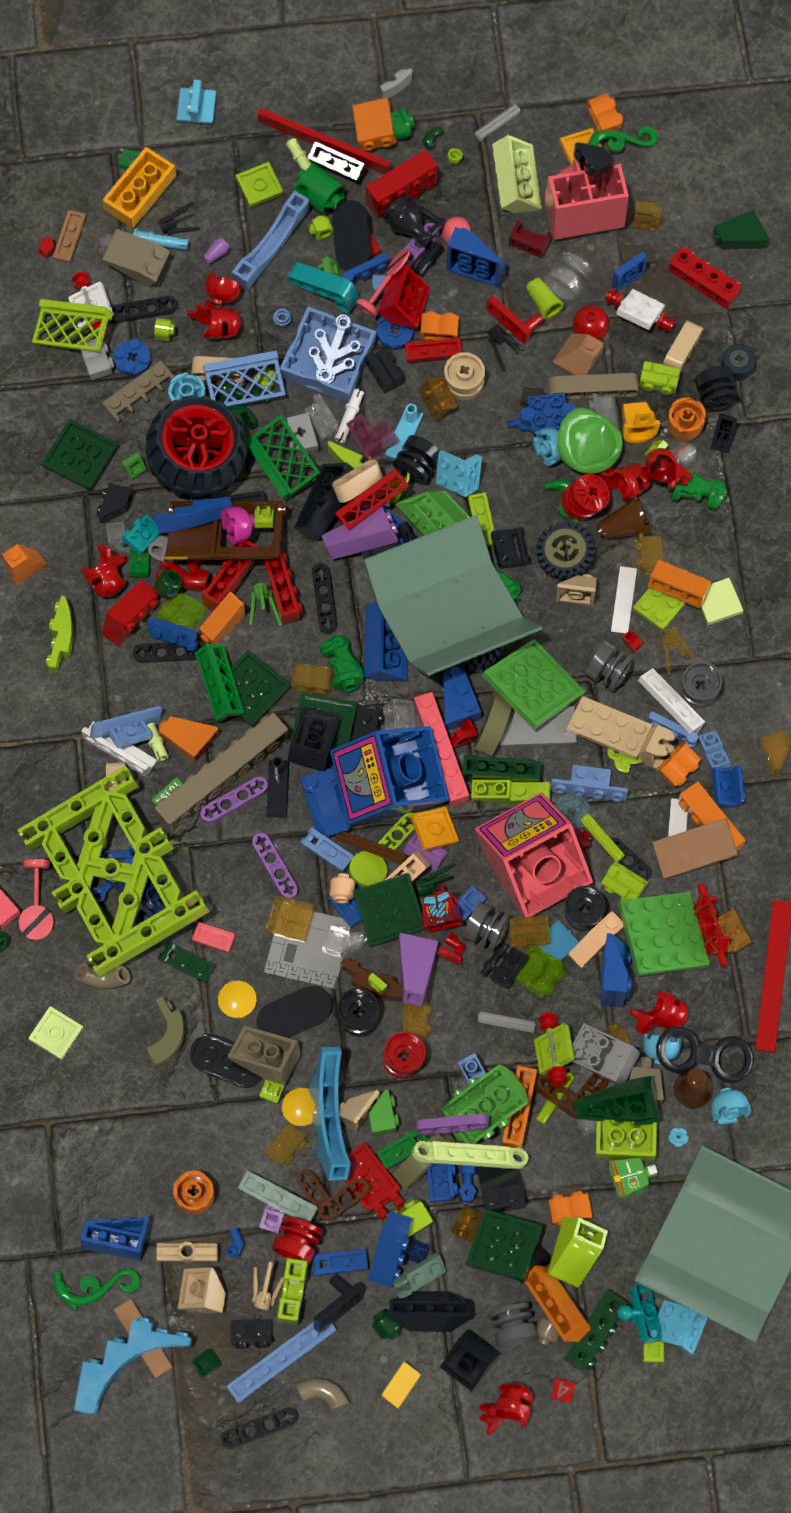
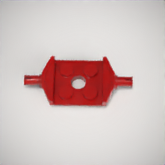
M705 883L697 884L700 896L693 906V910H695L694 916H697L704 940L703 946L706 948V954L718 956L720 967L727 966L725 951L727 950L730 937L721 936L722 929L718 925L716 909L712 905L718 900V897L707 894Z

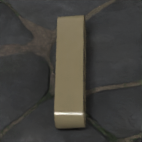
M635 373L553 376L548 379L549 395L565 393V400L634 397L639 394L638 375Z

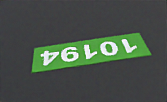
M176 777L151 801L156 804L160 799H166L171 795L170 792L175 787H181L183 783Z

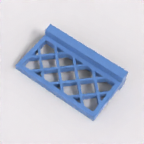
M277 350L208 363L203 366L210 399L215 400L216 394L220 392L227 397L224 402L227 407L286 395L278 363ZM266 366H275L276 372L273 377L264 372ZM248 369H255L259 372L255 380L245 375ZM236 372L241 376L237 384L227 379L230 373ZM261 374L270 379L266 388L256 382ZM218 376L223 381L219 387H216L211 383L210 377ZM243 378L252 383L248 391L238 386ZM225 381L234 386L229 395L220 389ZM273 381L279 385L280 392L272 393L267 388ZM254 385L263 390L260 396L255 397L249 393ZM236 388L245 393L242 400H236L231 396Z

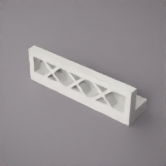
M653 668L640 676L638 681L684 729L689 734L693 732L698 734L705 721Z
M92 724L89 728H83L81 732L84 740L118 761L125 762L128 767L146 778L157 764L156 759L132 744L117 748L109 735L92 739L90 737Z

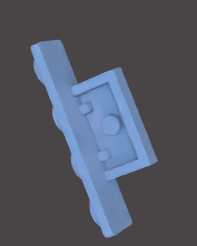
M161 706L151 707L93 723L90 737L95 739L109 735L117 748L149 740L152 737V732L147 724L160 721L162 708Z
M573 765L571 781L551 780L550 791L557 794L565 793L578 797L603 798L615 802L626 801L628 794L627 788L609 786L610 769Z

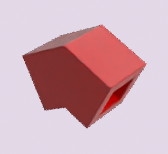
M52 237L41 238L42 244L38 247L39 253L46 259L55 252Z
M631 630L621 637L625 646L633 654L642 647L643 642Z

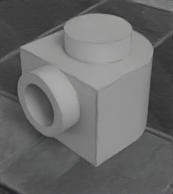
M157 536L148 546V552L153 558L165 561L168 538Z

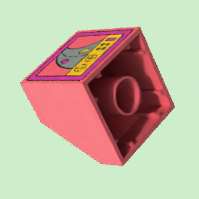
M542 792L475 828L486 859L515 907L526 919L566 898L572 889L593 883L571 822Z

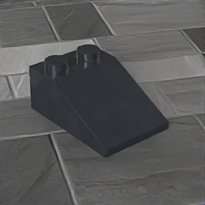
M304 706L290 745L287 761L324 771L341 716Z
M475 1166L484 1210L502 1213L525 1208V1199L518 1169Z

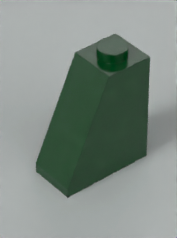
M754 210L714 226L712 234L713 241L721 249L768 248L770 241Z

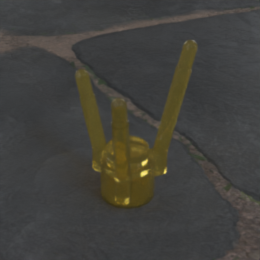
M677 627L669 628L663 632L665 638L662 639V643L664 645L668 676L671 675L668 645L670 647L677 646L682 657H685L683 646L692 660L695 658L683 640L682 635L679 634Z

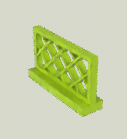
M40 299L39 307L41 311L32 340L34 345L100 352L107 322L113 316V313L107 307ZM45 315H52L54 319L45 324ZM65 316L68 317L70 321L61 326L59 320ZM81 318L85 319L86 323L78 328L75 322ZM97 320L102 321L101 326L94 330L92 324ZM57 323L59 329L51 334L48 328ZM73 325L76 330L68 336L64 330ZM90 327L92 333L84 338L81 332ZM46 330L49 336L44 340H39L40 334ZM63 333L65 338L60 342H56L54 338ZM79 334L82 340L77 344H72L71 339ZM95 336L97 339L95 346H89L87 341Z

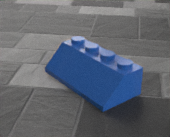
M377 602L366 605L364 677L375 681H407L408 660L380 612Z

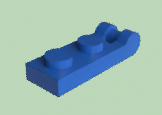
M384 253L344 272L343 278L351 283L366 280L374 273L385 271L390 264V258L387 253Z
M151 618L148 621L150 637L184 646L189 651H194L198 648L197 641L195 640L197 638L196 630L156 618Z
M366 1249L317 1254L313 1256L311 1261L313 1263L312 1277L368 1270ZM327 1261V1267L321 1268V1262Z

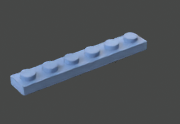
M314 1322L227 1385V1389L239 1404L334 1334L337 1330L333 1324H330L322 1332L318 1333L313 1329Z

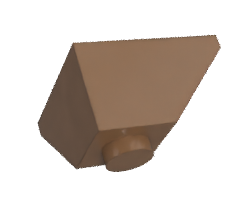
M571 334L552 364L572 375H588L602 355L604 343L588 334Z

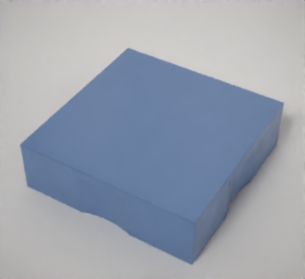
M307 307L298 327L296 338L289 347L280 367L282 379L349 403L353 389L356 388L365 368L366 357L371 354L376 343V331L351 322L349 329L344 332L339 349L349 345L353 340L361 344V349L358 352H351L335 360L333 367L343 363L346 358H352L355 366L351 370L345 369L335 374L334 380L331 383H327L316 378L318 367L308 351L312 346L318 347L320 350L319 356L325 365L327 356L319 340L315 337V331L323 329L326 332V339L331 347L338 328L336 318L330 314ZM341 321L340 324L341 326H346L347 322ZM318 332L317 337L322 338L324 333ZM354 343L352 349H357L358 344ZM313 349L311 351L312 355H316L318 353L317 349ZM347 361L346 366H352V361ZM323 373L322 377L324 379L328 378L329 373Z

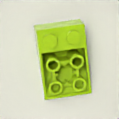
M563 1217L547 1274L579 1288L601 1254L608 1231L579 1217Z

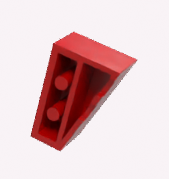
M141 579L106 613L102 635L120 647L150 610L155 609L158 605L159 594L156 589Z

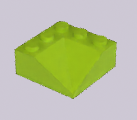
M615 1120L596 1121L595 1159L624 1160L641 1158L642 1161L654 1162L656 1158L657 1122L634 1125V1122L622 1121V1123H615Z

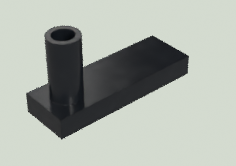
M278 756L269 760L267 817L286 818L288 761H283Z
M337 1274L332 1276L329 1284L342 1295L314 1316L313 1329L318 1333L322 1332L362 1300L363 1286L357 1282L351 1287Z

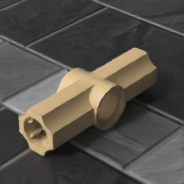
M191 1242L157 1243V1262H184L187 1264L192 1262H217L218 1244ZM186 1248L193 1251L189 1257L182 1255V1251Z

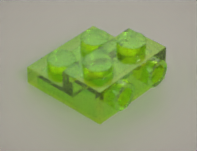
M178 591L175 597L169 598L167 602H164L155 618L195 630L208 608L203 603Z
M531 944L525 952L529 960L514 980L525 986L528 991L543 999L545 995L548 996L552 993L553 984L564 977L566 968L562 961Z

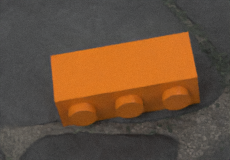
M658 560L650 576L648 587L700 609L708 593L711 581L692 574L687 570L675 567L668 562Z

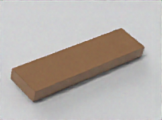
M131 1299L114 1309L129 1335L132 1320L142 1317ZM162 1349L141 1355L155 1379L173 1369Z

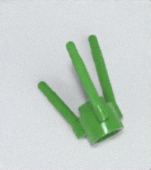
M255 584L253 586L254 592L251 593L249 625L253 624L256 600L260 602L261 609L264 610L265 601L269 598L278 625L282 626L272 597V591L268 589V584Z

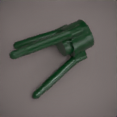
M452 863L415 882L419 896L427 897L434 895V893H431V891H434L433 884L450 877V875L445 874L437 878L435 877L453 868L455 864ZM450 892L455 896L460 895L459 892Z

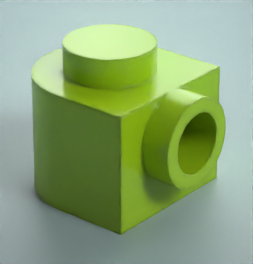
M318 216L312 220V224H309L310 233L315 236L317 241L328 238L333 234V227L328 217Z
M157 318L154 330L155 340L170 341L171 335H174L175 324H172V320Z

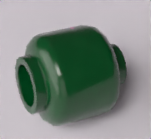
M173 570L163 571L155 582L157 593L165 598L175 597L182 586L180 575Z
M383 1309L372 1318V1328L381 1339L389 1338L393 1340L400 1334L399 1329L401 1325L389 1317V1310Z

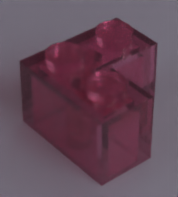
M362 414L346 423L368 460L400 442L387 419L373 428L370 427Z

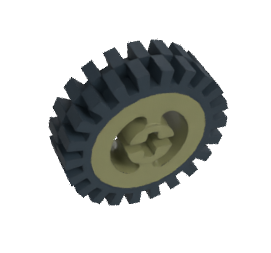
M559 521L556 522V526L551 524L548 530L545 528L543 535L540 534L539 542L536 544L538 563L541 569H544L545 574H550L553 579L557 577L559 581H563V578L568 580L580 574L585 575V571H589L591 564L594 563L595 546L587 529L584 530V526L581 524L577 526L576 522L569 524V521H565V524H561ZM562 541H566L569 561H565Z

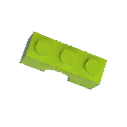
M287 1258L283 1292L277 1317L280 1323L298 1325L308 1267L307 1261Z

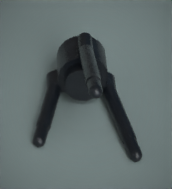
M190 202L168 216L158 219L157 221L162 233L167 232L169 236L174 233L200 230V227L173 229L175 227L173 218L188 211V208L194 202Z
M495 325L488 331L490 336L488 341L492 345L502 371L505 372L506 369L495 343L501 344L505 341L512 349L517 347L520 351H523V348L500 325Z

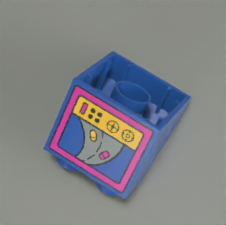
M431 726L374 731L330 750L333 772L338 781L342 797V809L347 817L348 825L377 822L409 812L434 807L449 801Z

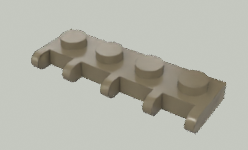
M159 361L103 401L102 406L119 423L121 419L118 415L125 410L133 413L132 405L141 399L145 403L148 402L149 399L146 395L156 388L159 392H162L163 388L161 385L169 379L172 380L175 376L162 361Z

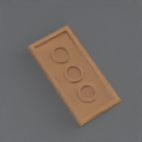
M726 818L653 842L664 879L738 856Z

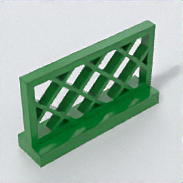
M279 415L253 436L249 435L246 437L247 446L280 496L286 501H290L294 498L293 495L321 475V472L283 415ZM279 422H282L284 425L283 433L274 432L275 425ZM263 434H270L268 444H261L258 438ZM273 435L282 436L280 446L272 445ZM286 437L293 438L292 448L284 447ZM271 448L279 449L277 459L269 456ZM283 450L291 451L290 461L281 460ZM295 451L303 453L302 462L294 461ZM281 462L289 463L287 473L279 471ZM293 464L301 465L300 475L291 474ZM305 466H310L315 471L309 477L303 476ZM290 477L299 478L298 485L291 489L289 486Z

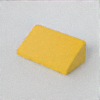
M403 1362L381 1397L396 1408H399L421 1374Z

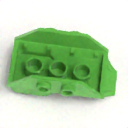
M426 491L417 496L408 497L394 503L421 536L469 518L468 514L446 491Z
M499 1064L478 1079L476 1076L467 1083L469 1087L465 1090L460 1088L453 1093L454 1098L441 1110L446 1117L472 1114L488 1115L490 1117L488 1129L453 1133L458 1141H463L465 1144H475L480 1139L484 1138L486 1140L495 1134L493 1130L496 1127L501 1129L509 1123L508 1118L528 1104L526 1090L513 1072Z

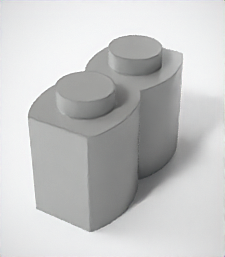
M97 339L87 341L88 345L95 346ZM105 341L102 342L100 352L81 350L91 380L112 374L111 368H114L111 357L107 358L106 352L109 351Z

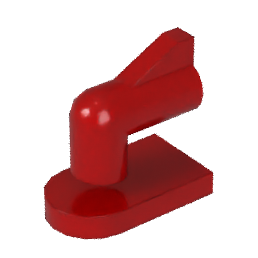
M451 932L446 938L445 943L453 947L454 951L441 945L436 956L443 957L455 965H460L462 962L460 956L465 950V945Z

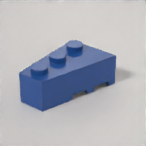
M461 663L458 666L454 665L444 669L443 688L446 731L461 727L467 719H471L472 723L481 720V710L465 669L461 668Z
M392 1211L389 1212L379 1236L368 1278L369 1281L391 1288L393 1281L400 1276L401 1269H398V1267L402 1266L405 1254L402 1253L406 1251L409 1243L407 1236L413 1218Z
M149 1216L132 1219L127 1217L121 1220L85 1221L81 1236V1249L140 1261L150 1225Z

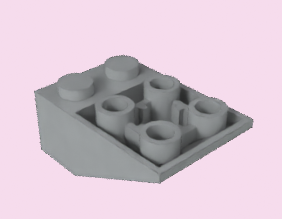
M583 1023L572 1045L574 1060L571 1062L617 1085L627 1080L640 1052L634 1046Z

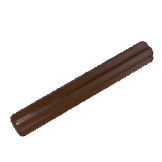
M345 831L335 835L336 840L398 864H402L406 859V855L402 852Z

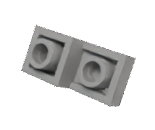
M411 68L398 71L394 74V81L385 82L380 86L382 99L396 95L412 81Z

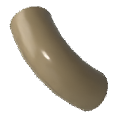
M83 963L77 968L75 979L90 987L112 989L127 984L130 981V974L124 966H118L99 977L92 966Z
M311 1378L296 1383L304 1402L314 1398L321 1399L326 1402L331 1412L349 1404L347 1397L340 1387L327 1379Z

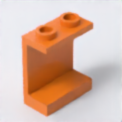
M388 97L353 105L357 139L361 150L369 151L374 148L388 147L397 143L393 133L392 109Z

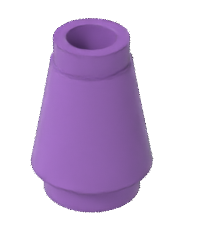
M219 237L213 241L203 257L211 264L228 253L227 250L230 246Z

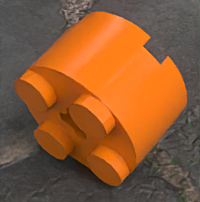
M685 397L676 400L668 413L667 427L669 432L678 441H689L697 438L703 432L706 418L705 408L699 401L691 400V398Z
M188 1171L180 1176L174 1184L173 1194L175 1202L181 1211L189 1215H199L210 1209L214 1201V1189L212 1182L205 1174L200 1171ZM193 1190L197 1191L195 1196H191Z

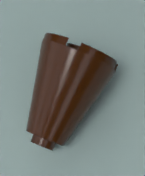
M639 497L634 498L599 521L600 525L597 526L600 536H604L605 539L651 532Z
M698 1068L687 1070L676 1078L673 1087L674 1096L685 1107L698 1109L706 1105L711 1099L713 1085L703 1070Z

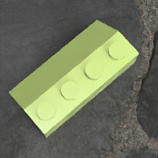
M509 135L493 143V156L501 208L512 213L541 210L533 145Z

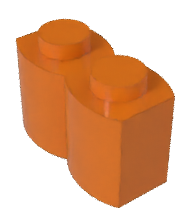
M608 93L587 100V109L598 132L604 130L617 131L621 129V124L623 123L621 113H617L615 109V100L613 97L610 98Z
M433 311L422 313L420 339L431 341L457 338L459 316L453 313L440 315Z
M680 743L659 765L656 771L671 787H679L686 781L687 774L694 772L699 767L698 763L701 759L686 743Z
M582 1191L571 1193L570 1197L555 1195L548 1201L552 1227L561 1226L563 1217H579L586 1221L592 1220L588 1194H583Z

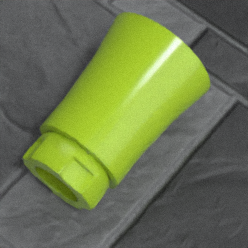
M535 278L527 284L526 288L529 296L538 307L543 319L553 318L563 309L564 303L550 290L541 278Z

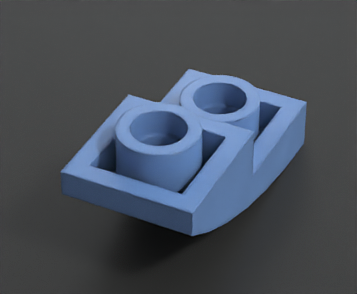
M716 730L698 736L699 743L711 769L714 767H731V762L723 749V743Z

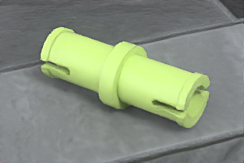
M295 138L289 140L286 146H288L293 154L294 161L298 162L301 169L306 171L311 165L306 157L307 153L302 150Z
M149 723L147 726L152 732V737L148 742L149 746L153 748L157 761L166 760L165 758L169 757L163 745L164 740L160 737L156 724Z

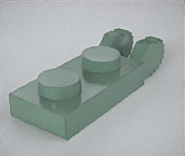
M435 1253L403 1272V1275L395 1279L393 1285L396 1288L407 1284L398 1290V1297H407L415 1290L447 1272L441 1256Z

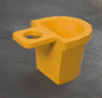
M647 402L623 404L622 435L626 442L633 444L643 443L652 439L657 434L660 421L655 419V414L650 410Z

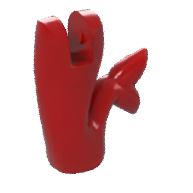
M206 559L186 560L191 574L172 562L162 561L159 564V569L163 571L173 570L180 575L182 579L181 588L204 591L208 587L210 572L199 568V564ZM161 572L156 573V580L160 576Z

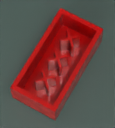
M426 149L366 185L367 206L376 218L379 219L382 217L385 208L397 198L408 195L411 199L419 197L423 191L432 189L438 183V164Z

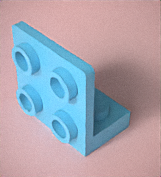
M443 450L439 451L436 484L463 497L479 490L482 457L476 454L466 460H462Z
M664 1300L657 1316L661 1331V1339L659 1341L676 1345L685 1353L693 1355L708 1318L681 1304ZM653 1330L650 1333V1337L655 1338L657 1331Z

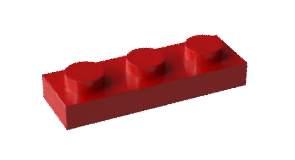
M460 338L405 343L407 363L450 359L453 355L462 353Z

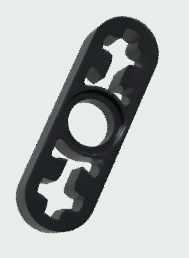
M610 838L618 845L621 851H625L623 852L624 857L631 856L634 860L631 865L624 864L622 859L618 863L629 870L633 869L638 863L637 868L641 872L646 871V877L643 875L641 877L648 881L651 876L649 866L620 839ZM636 868L634 869V871H632L637 875L639 874V871Z

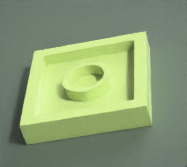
M730 578L710 584L708 593L700 607L707 625L743 613V608Z
M50 1006L28 1039L62 1060L83 1030V1026Z

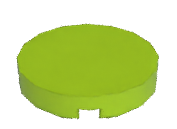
M367 851L356 854L351 859L348 868L349 876L356 884L362 885V887L385 880L388 871L387 864L382 857Z

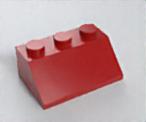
M408 265L402 266L392 275L387 283L378 312L389 323L416 329L418 328L430 287Z

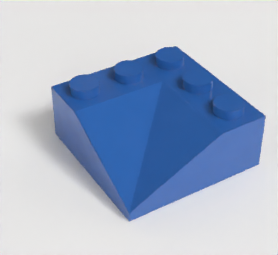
M455 227L447 245V271L498 288L506 270V261L496 256L473 232L466 228Z
M607 933L604 945L600 1006L623 1008L624 1001L628 1002L631 990L630 971H627V964H631V953L628 952V945L611 933Z

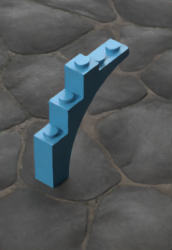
M340 1047L320 1048L316 1073L312 1075L309 1093L315 1104L312 1122L318 1134L315 1152L328 1181L347 1180L350 1169V1161L344 1146L339 1117L338 1078L342 1053Z
M138 1317L137 1320H132L128 1344L125 1343L124 1339L113 1338V1341H107L103 1365H101L100 1360L95 1359L83 1362L74 1411L97 1415L101 1398L108 1385L128 1363L145 1353L161 1348H191L192 1339L188 1337L187 1333L176 1332V1335L168 1334V1330L158 1328L154 1332V1324L150 1323L148 1318Z

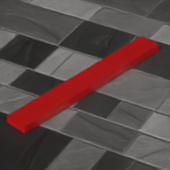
M260 108L257 113L259 123L314 145V142H318L364 163L368 168L382 174L391 171V162L265 109Z
M773 900L755 1051L775 1053L791 921V902Z

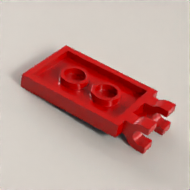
M365 1142L347 1154L350 1161V1169L347 1180L343 1181L346 1185L356 1179H365L369 1182L370 1192L359 1201L368 1213L374 1210L378 1218L383 1222L388 1214L383 1206L388 1202L392 1201L397 1210L404 1207V1201L397 1194L401 1190L399 1185ZM358 1183V1189L352 1191L353 1194H355L357 1191L363 1192V1187L365 1185Z

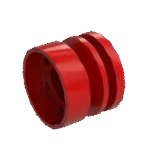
M584 474L563 490L561 494L562 508L572 519L578 521L587 520L606 507L610 498L609 488L599 476Z
M402 1031L391 1036L382 1053L384 1069L391 1076L398 1079L413 1077L419 1072L425 1059L426 1049L423 1041L411 1032ZM400 1054H403L404 1057H406L405 1061H402V1058H399Z
M284 1216L282 1223L285 1225H280L279 1230L286 1236H276L271 1249L285 1258L307 1261V1265H309L315 1250L308 1246V1244L318 1245L319 1240L317 1238L322 1236L323 1231L304 1219Z

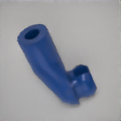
M238 1228L229 1231L233 1242L226 1252L232 1258L238 1257L244 1247V1241Z

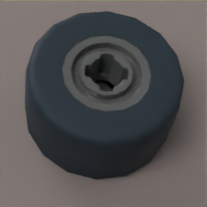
M735 344L728 347L723 353L721 366L731 368L734 380H745L753 372L756 360L755 355L746 345Z

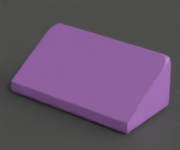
M416 833L407 842L404 853L409 856L419 850L431 864L429 868L434 871L438 870L449 853L443 848L423 851Z

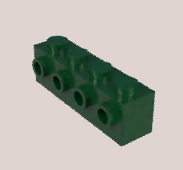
M464 755L462 776L464 781L511 780V782H539L541 761Z
M606 1289L587 1320L591 1329L579 1342H573L563 1361L582 1373H585L587 1369L591 1370L597 1361L594 1359L597 1352L602 1353L607 1345L604 1342L608 1335L612 1337L618 1327L615 1323L619 1318L617 1315L619 1307L627 1305V1301Z

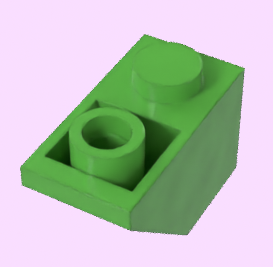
M384 1090L369 1112L373 1137L396 1133V1126H399L397 1114L393 1115L392 1107H395L394 1096L389 1095L388 1090Z

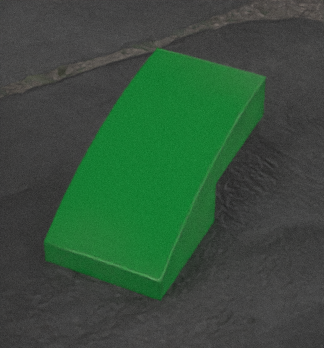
M148 547L141 555H138L131 548L129 577H148L150 562Z

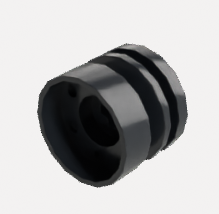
M715 366L700 372L694 379L697 391L701 394L700 401L706 412L725 410L740 400L737 386L733 384L735 380L732 370L728 366Z
M410 435L402 446L403 451L398 452L392 465L403 477H406L408 472L410 474V481L424 484L427 482L428 476L432 474L431 468H435L438 464L440 450L430 441L417 435Z
M589 885L578 886L567 895L565 900V918L573 929L580 932H590L605 917V900L602 893L596 888ZM583 907H586V910H588V914H584V912H582Z
M352 988L344 992L338 1000V1016L345 1032L352 1036L363 1037L376 1030L381 1017L377 999L372 992L364 988ZM358 1013H362L361 1018H357Z

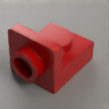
M467 719L461 725L460 730L453 733L454 736L450 739L452 748L470 744L478 735L471 719Z

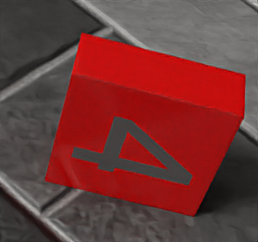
M555 1378L551 1399L570 1404L575 1383Z

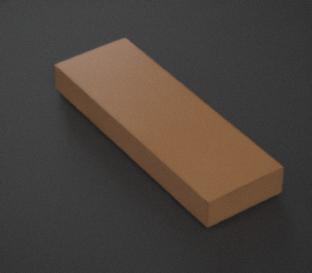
M68 210L53 260L71 264L86 214Z

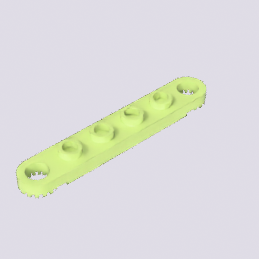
M419 1141L412 1149L413 1157L417 1161L425 1163L521 1169L528 1161V1154L519 1147L509 1148L506 1146ZM418 1148H424L427 1151V1155H420ZM513 1155H519L522 1161H515Z

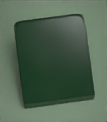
M213 1348L204 1350L191 1360L201 1378L222 1366Z

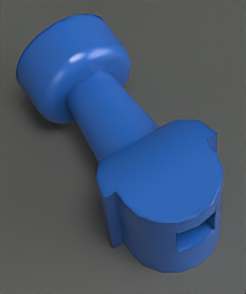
M460 1166V1174L463 1175V1185L459 1189V1196L464 1204H471L474 1201V1196H476V1189L472 1186V1175L476 1173L475 1166Z

